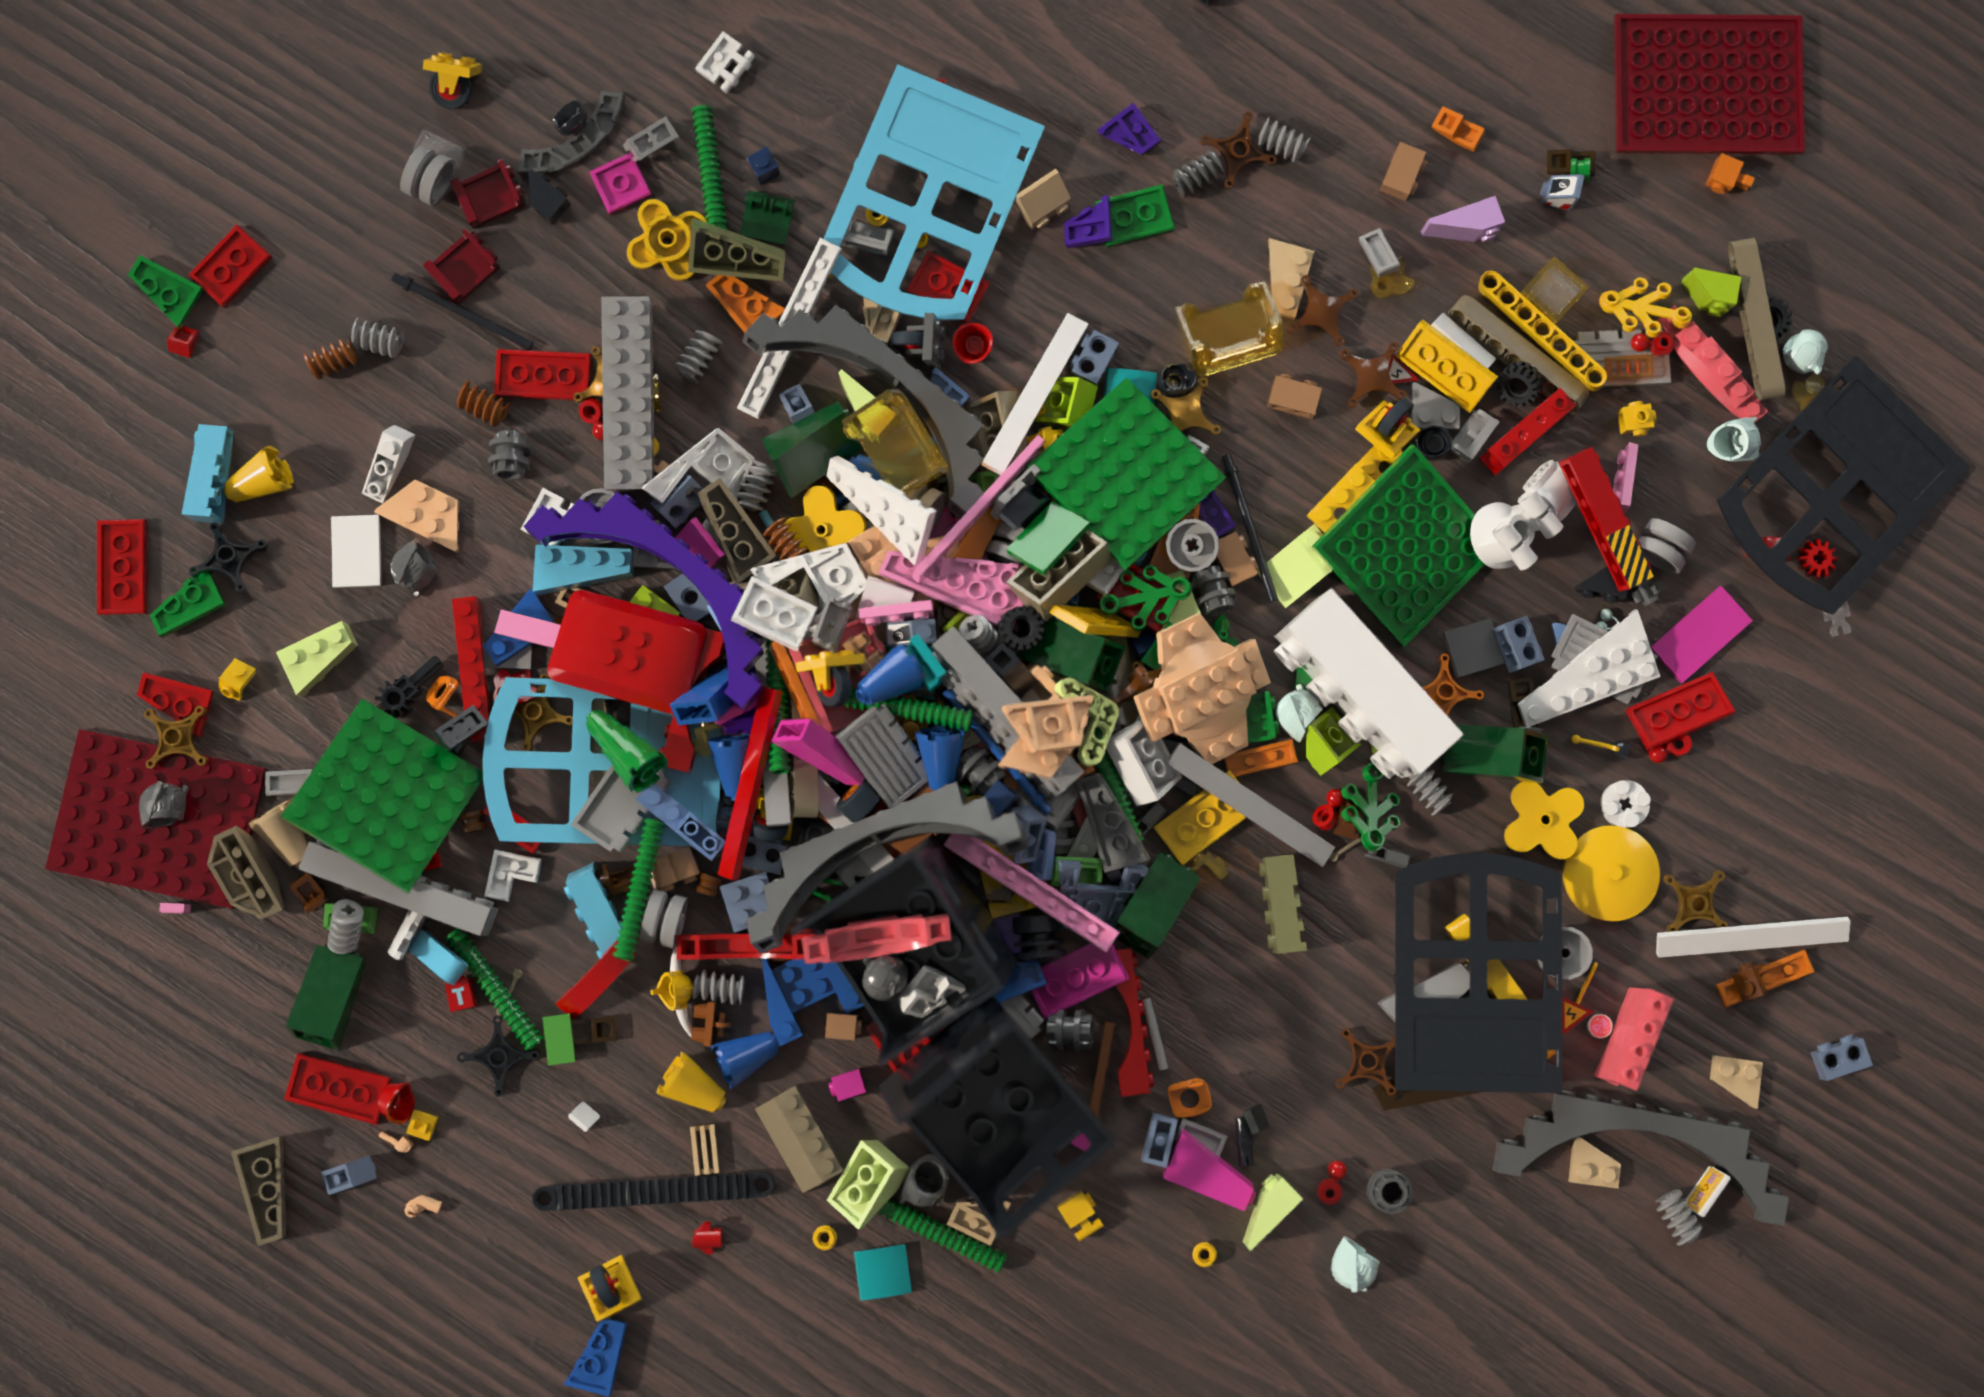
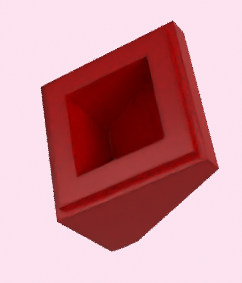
M175 326L167 338L168 351L190 358L200 332L186 326H182L179 330Z

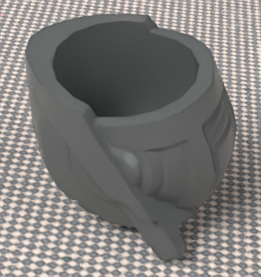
M417 538L397 551L390 564L391 575L395 583L410 591H414L413 595L415 597H420L423 588L432 581L438 570L434 566V559Z
M159 781L146 788L139 801L142 828H161L174 825L176 821L183 820L186 808V795L189 787L184 785L182 788H179L176 785Z
M881 955L873 960L865 957L863 960L866 970L862 983L864 990L872 998L881 1001L890 1000L907 986L908 969L900 958L893 955Z
M927 1154L916 1160L909 1167L910 1170L905 1177L903 1189L899 1196L900 1203L908 1201L913 1203V1205L922 1207L932 1206L936 1203V1206H940L941 1200L944 1199L949 1179L947 1170L935 1155Z

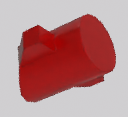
M711 1221L704 1222L698 1229L694 1230L692 1246L700 1249L707 1255L713 1254L714 1247L723 1246L722 1228H711Z

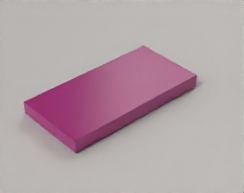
M1719 586L1650 647L1652 652L1658 655L1657 658L1681 684L1753 620L1722 586Z
M1090 943L1042 966L1041 969L1047 985L1033 990L1031 993L1043 1018L1046 1019L1052 1013H1057L1059 1009H1067L1128 980L1129 976L1113 944L1106 953Z

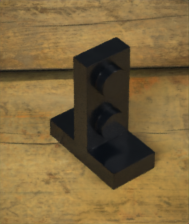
M472 705L437 728L433 734L447 752L450 751L459 756L464 752L470 738L487 727L488 723L476 707Z

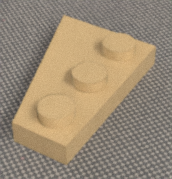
M1269 238L1272 313L1295 319L1304 286L1300 284V279L1308 275L1314 251Z

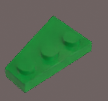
M139 255L128 273V276L179 330L204 291L197 284Z

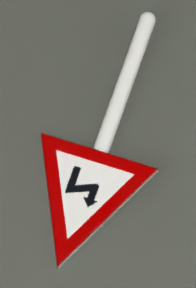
M1392 354L1388 369L1393 384L1419 381Z

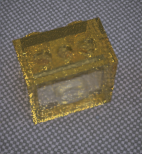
M1554 256L1520 293L1550 321L1556 324L1589 287Z

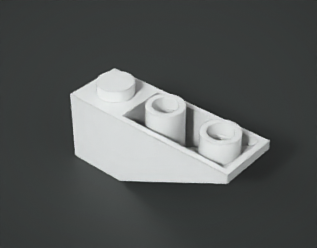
M396 425L382 432L362 494L382 504L385 502L408 457L415 434Z

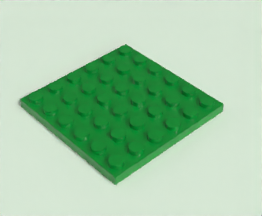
M1125 378L1025 468L1027 471L1035 464L1041 470L1036 477V481L1059 505L1089 522L1090 528L1088 530L1108 543L1111 558L1124 571L1131 567L1226 479L1203 453L1128 378Z
M1410 445L1311 546L1402 647H1405L1484 566V563L1476 555L1471 542V524L1475 514L1415 445Z
M362 698L285 809L281 818L409 894L483 781V771L450 751L447 752L442 746Z

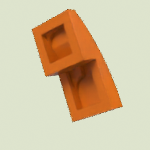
M1442 107L1432 124V129L1472 152L1475 151L1485 134L1484 128L1464 120L1463 115L1445 107Z

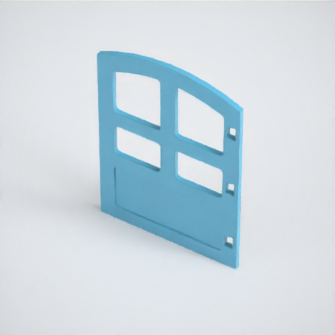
M897 64L860 154L853 165L854 168L826 231L824 240L840 247L854 212L859 206L905 224L906 230L883 282L879 283L864 274L841 254L830 274L860 296L887 309L919 318H924L925 313H934L939 320H964L1045 126ZM1021 147L1029 149L1024 162L1017 159ZM883 155L927 174L928 178L914 207L866 187L879 156ZM944 183H950L992 201L993 206L980 234H975L932 215V209ZM993 213L1001 215L996 228L989 225ZM925 233L971 252L972 256L953 299L916 296L903 293L899 289L919 240ZM965 280L973 282L968 295L961 292Z
M505 678L489 716L483 751V782L486 802L499 841L598 844L570 824L588 800L590 772L594 770L608 771L612 765L604 754L592 753L590 751L591 734L586 726V717L592 711V701L594 699L615 698L558 683L552 679ZM530 685H546L545 693H531ZM520 697L571 698L573 700L572 749L570 752L507 751L505 749L508 728ZM631 703L630 729L638 737L644 738L657 751H660L661 747L665 748L667 738H664L667 724H671L673 715ZM714 721L689 724L692 741L697 750L692 773L689 775L666 769L664 777L671 782L664 792L716 833V816L720 799V777L708 746V740L721 736L722 728L718 727ZM506 768L569 770L571 772L569 822L565 825L516 823L507 798L504 770ZM641 811L638 812V815L644 819L659 820L651 812L648 815ZM644 821L634 835L628 831L624 832V835L631 839L628 845H639V842L642 841L641 834H644L642 829L646 826ZM665 825V828H662V831H664L663 835L660 836L662 842H659L658 845L691 846L668 826Z

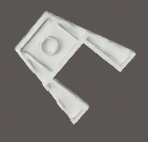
M716 428L645 484L642 489L659 503H663L691 467L709 483L721 478L737 500V494L740 491L741 485L745 483V475H748V468L752 466V460L755 458L721 429ZM706 518L702 525L717 543L708 518Z
M847 543L750 569L755 578L773 585L804 567L824 604H826L828 596L836 598L838 602H847L850 605L864 591L867 581ZM822 612L814 616L803 640L814 636Z

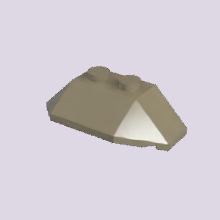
M238 826L215 835L207 865L230 905L256 915L260 919L283 910L284 905L278 879L255 839Z

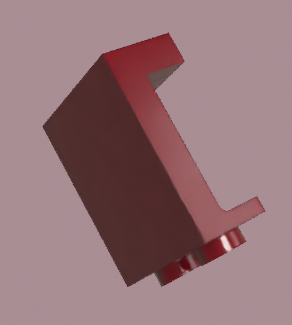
M502 158L497 160L498 165L463 181H460L459 178L450 181L468 223L473 229L524 207L521 200L525 197L520 185L515 186L512 180L515 174L510 163L505 165Z
M466 229L462 231L464 235L435 261L432 262L429 259L422 265L457 304H460L500 269L496 263L499 258L490 248L485 251L480 245L483 242L474 231L470 234Z

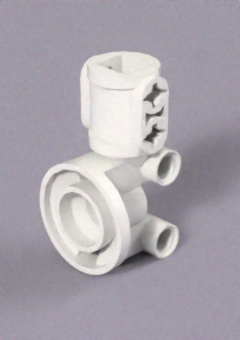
M1553 460L1546 461L1533 473L1523 486L1525 493L1518 499L1519 505L1510 506L1501 502L1491 503L1483 506L1475 514L1471 524V542L1476 555L1484 564L1494 569H1505L1517 565L1520 570H1525L1533 565L1538 558L1529 546L1534 539L1535 531L1540 530L1544 537L1549 539L1562 530L1563 524L1560 521L1568 515L1577 504V501L1558 462Z

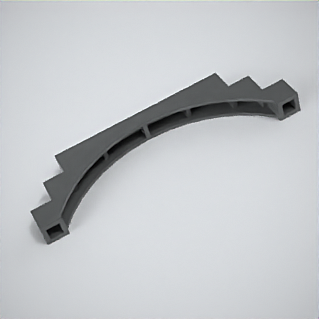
M835 305L817 323L812 315L799 309L783 327L779 325L776 319L768 317L763 313L745 331L742 342L760 357L765 352L775 351L822 353L859 365L886 381L904 396L920 414L939 447L946 469L949 490V502L945 508L961 519L984 494L978 484L969 481L979 470L984 459L976 449L968 446L978 435L983 424L980 423L975 415L969 414L964 410L957 400L951 399L943 393L940 386L932 384L926 379L920 370L910 366L903 356L894 353L883 340L877 339L872 335L865 325L856 322L848 311L840 309Z
M955 782L946 784L942 788L930 793H924L920 797L908 802H902L888 810L879 811L873 816L861 819L843 828H837L821 837L812 838L801 845L792 846L780 853L785 877L775 879L763 886L768 910L758 912L746 919L751 944L761 954L782 946V939L791 921L813 891L842 865L880 844L917 834L950 833L986 841L997 846L1006 856L1029 848L1023 823L1015 812L1004 814L996 819L994 808L986 797L967 803L964 791Z
M1562 1090L1561 1094L1554 1093L1549 1121H1547V1116L1533 1114V1118L1525 1117L1521 1146H1519V1141L1506 1138L1504 1143L1497 1142L1492 1170L1498 1173L1521 1177L1522 1170L1537 1157L1575 1137L1616 1129H1633L1660 1133L1688 1144L1715 1162L1731 1177L1745 1195L1754 1211L1753 1219L1785 1226L1789 1197L1781 1195L1782 1190L1769 1187L1766 1189L1770 1163L1763 1162L1761 1156L1747 1154L1750 1130L1742 1128L1743 1123L1728 1121V1125L1719 1124V1119L1704 1116V1121L1695 1119V1114L1681 1112L1680 1116L1671 1115L1672 1110L1657 1108L1656 1112L1648 1111V1106L1633 1103V1107L1623 1106L1624 1101L1609 1099V1103L1600 1102V1097L1586 1094L1585 1099L1576 1097V1092Z

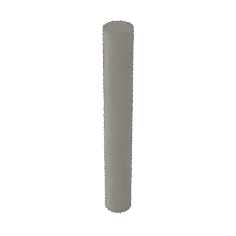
M1151 998L1143 999L1144 1013L1159 1070L1168 1069Z

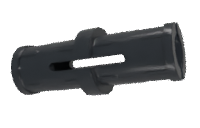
M1245 1117L1234 1118L1237 1134L1235 1145H1238L1239 1167L1254 1166L1252 1151L1254 1138H1251V1131Z

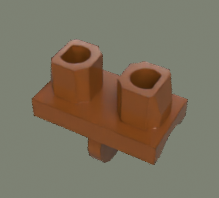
M709 1001L707 1004L694 1005V1018H705L706 1023L705 1028L692 1027L691 1040L701 1042L703 1046L713 1045L715 1027H717L716 1036L724 1037V1028H731L732 1023L725 1022L726 1013L719 1012L718 1021H715L717 1002Z

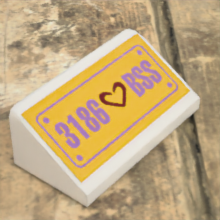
M1709 1166L1686 1198V1206L1691 1207L1692 1212L1696 1215L1705 1217L1731 1180V1177Z

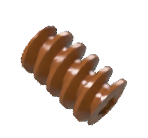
M347 336V344L339 339V347H336L331 342L329 351L324 346H321V354H318L313 349L312 358L303 353L311 374L320 380L323 378V372L326 376L332 374L331 368L338 373L340 372V365L344 369L349 368V361L352 365L356 366L358 364L356 349L352 346L351 339Z
M467 380L459 392L457 407L461 410L465 409L468 414L473 413L476 418L482 417L483 422H490L492 427H497L506 418L511 403L508 402L505 406H502L503 398L495 402L494 393L487 398L486 389L478 393L479 385L475 384L470 389L471 381Z
M786 517L775 521L763 534L764 539H770L768 543L770 547L776 546L774 553L776 555L782 554L779 558L780 561L803 555L808 549L807 546L799 547L803 541L801 538L793 539L797 534L796 531L788 532L791 523L782 524Z

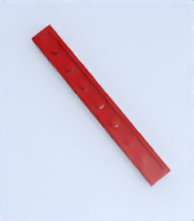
M762 686L763 691L758 698L748 748L718 875L736 881L740 877L782 696V691Z

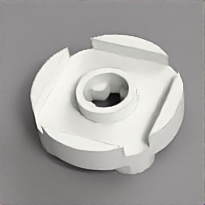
M1623 780L1613 783L1604 790L1601 796L1600 804L1603 815L1614 826L1635 827L1643 822L1649 813L1650 796L1640 784L1634 781ZM1628 798L1631 807L1622 810V804L1619 802L1621 799L1625 800Z

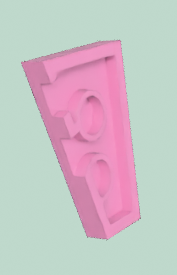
M1630 442L1618 454L1617 464L1619 465L1613 487V492L1619 498L1624 514L1631 506L1638 444Z
M927 600L859 609L861 623H866L867 626L879 625L880 622L899 623L909 620L934 619L932 601Z

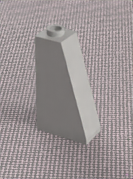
M1456 963L1415 983L1414 995L1417 998H1460L1469 990V966ZM1395 994L1377 1004L1395 1022Z

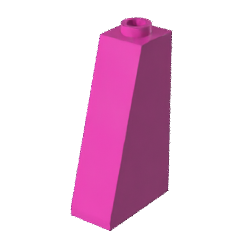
M812 719L782 720L771 742L846 785H862L866 777L835 736Z
M1181 1128L1168 1159L1167 1167L1163 1171V1178L1245 1211L1247 1205H1252L1256 1196V1192L1253 1191V1182L1216 1155L1188 1131Z

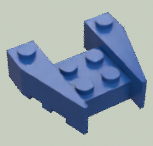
M768 958L762 959L770 1025L780 1046L804 1035L794 1012L835 992L846 1014L864 1006L836 962L806 964L805 959H793L773 969Z

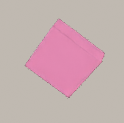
M160 903L161 913L189 914L191 913V904Z

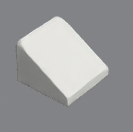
M581 1102L568 1115V1118L584 1132H587L598 1121L600 1115L585 1102Z

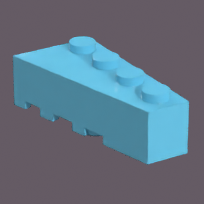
M199 424L198 431H195V446L182 508V515L195 522L224 524L227 498L224 493L225 482L229 479L234 433L227 426Z
M536 545L533 593L536 596H541L571 588H582L592 584L632 578L634 574L633 551L620 548L547 545L545 547L543 545Z
M592 862L569 873L564 890L570 901L574 899L578 907L575 908V912L581 922L585 921L588 927L586 930L587 936L591 943L596 942L599 948L596 952L600 959L602 954L616 941L617 937H620L618 931L622 929L620 926L622 921L618 922L617 918L619 915L616 907L611 900H607V888L604 889L601 880H597L595 876L597 867Z

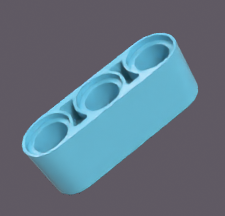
M422 928L408 947V950L440 978L453 986L469 966L439 939Z

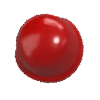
M966 323L955 331L952 347L956 356L963 362L968 364L979 363L991 352L993 336L990 330L982 324Z
M409 1082L388 1084L381 1091L378 1099L379 1110L386 1116L389 1122L402 1124L411 1118L415 1107V1098Z

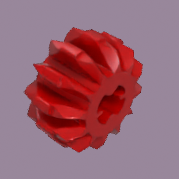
M1815 539L1813 543L1811 541L1805 542V547L1798 549L1802 556H1798L1795 559L1797 562H1802L1798 570L1805 569L1804 576L1809 577L1812 575L1814 580L1819 579L1820 576L1828 577L1829 571L1836 569L1833 563L1839 559L1832 556L1836 549L1832 548L1829 550V542L1826 541L1821 544L1820 539ZM1817 555L1816 558H1820L1819 563H1817L1818 560L1814 561L1813 557Z

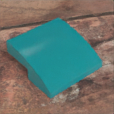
M1107 368L1104 397L1125 378H1128L1154 404L1155 400H1152L1150 395L1156 389L1157 373Z
M917 633L910 638V645L906 647L908 650L905 652L909 656L914 654L925 675L922 683H925V688L931 694L945 678L946 671Z
M905 1244L854 1251L861 1301L912 1293Z

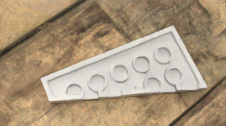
M839 456L830 458L826 475L829 480L899 549L904 557L914 566L920 564L923 561L936 510L931 507L928 509L922 507V502L916 499L913 501L908 499L904 492L882 480L876 481L872 479V474L858 471L856 465Z
M1634 609L1628 614V617L1613 626L1612 630L1602 638L1597 639L1571 660L1565 668L1556 672L1550 680L1539 686L1517 704L1525 727L1533 726L1661 677L1638 610Z

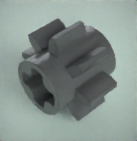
M1648 579L1635 586L1636 591L1631 593L1636 604L1642 601L1645 607L1661 599L1658 593L1663 589L1658 580L1652 583L1651 579Z

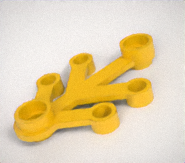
M1637 278L1633 286L1620 292L1606 291L1600 296L1599 304L1602 310L1606 313H1614L1626 332L1635 331L1638 321L1635 317L1628 316L1624 309L1631 310L1646 329V334L1649 337L1659 336L1661 324L1657 321H1652L1648 314L1671 319L1672 324L1680 329L1688 327L1691 322L1692 314L1686 307H1679L1674 310L1650 305L1660 299L1669 298L1672 288L1668 283H1660L1656 291L1635 301L1627 299L1635 294H1643L1647 291L1648 282L1644 278ZM1629 322H1630V323H1632V324H1634V325L1629 326V325H1627L1626 323H1629Z

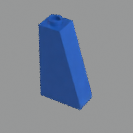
M728 662L670 704L678 725L718 721L734 704L724 693L728 688ZM754 666L749 670L747 674L753 672L756 675V670Z

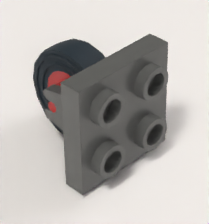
M925 313L924 325L907 326V331L892 333L891 347L896 350L906 351L908 357L922 358L931 370L935 367L941 370V363L945 361V350L942 349V340L946 339V327L943 326L941 320L934 313Z

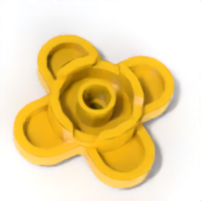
M656 199L645 201L638 210V221L644 234L634 238L627 247L628 261L633 267L641 270L662 264L667 275L673 280L686 281L694 275L693 272H688L692 218L707 223L705 218L695 211H688L675 217L672 216L668 207L662 201ZM664 238H670L672 242L671 244L666 245L662 242V240Z
M826 486L810 488L803 498L804 516L790 518L783 524L791 523L788 532L796 531L797 534L793 539L801 538L803 541L799 547L807 546L810 553L848 543L847 541L867 530L866 519L860 512L856 510H838L836 496ZM822 525L825 527L824 534H822L821 532Z
M1525 781L1518 783L1511 792V802L1519 813V818L1511 822L1505 829L1504 840L1506 845L1515 852H1526L1540 844L1545 852L1554 859L1562 860L1571 857L1577 849L1578 842L1575 834L1569 827V823L1580 816L1584 809V800L1581 794L1575 789L1563 788L1547 796L1538 783ZM1542 816H1547L1548 824L1542 823Z

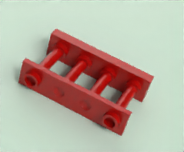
M1560 387L1490 447L1478 460L1494 477L1572 410L1576 404Z

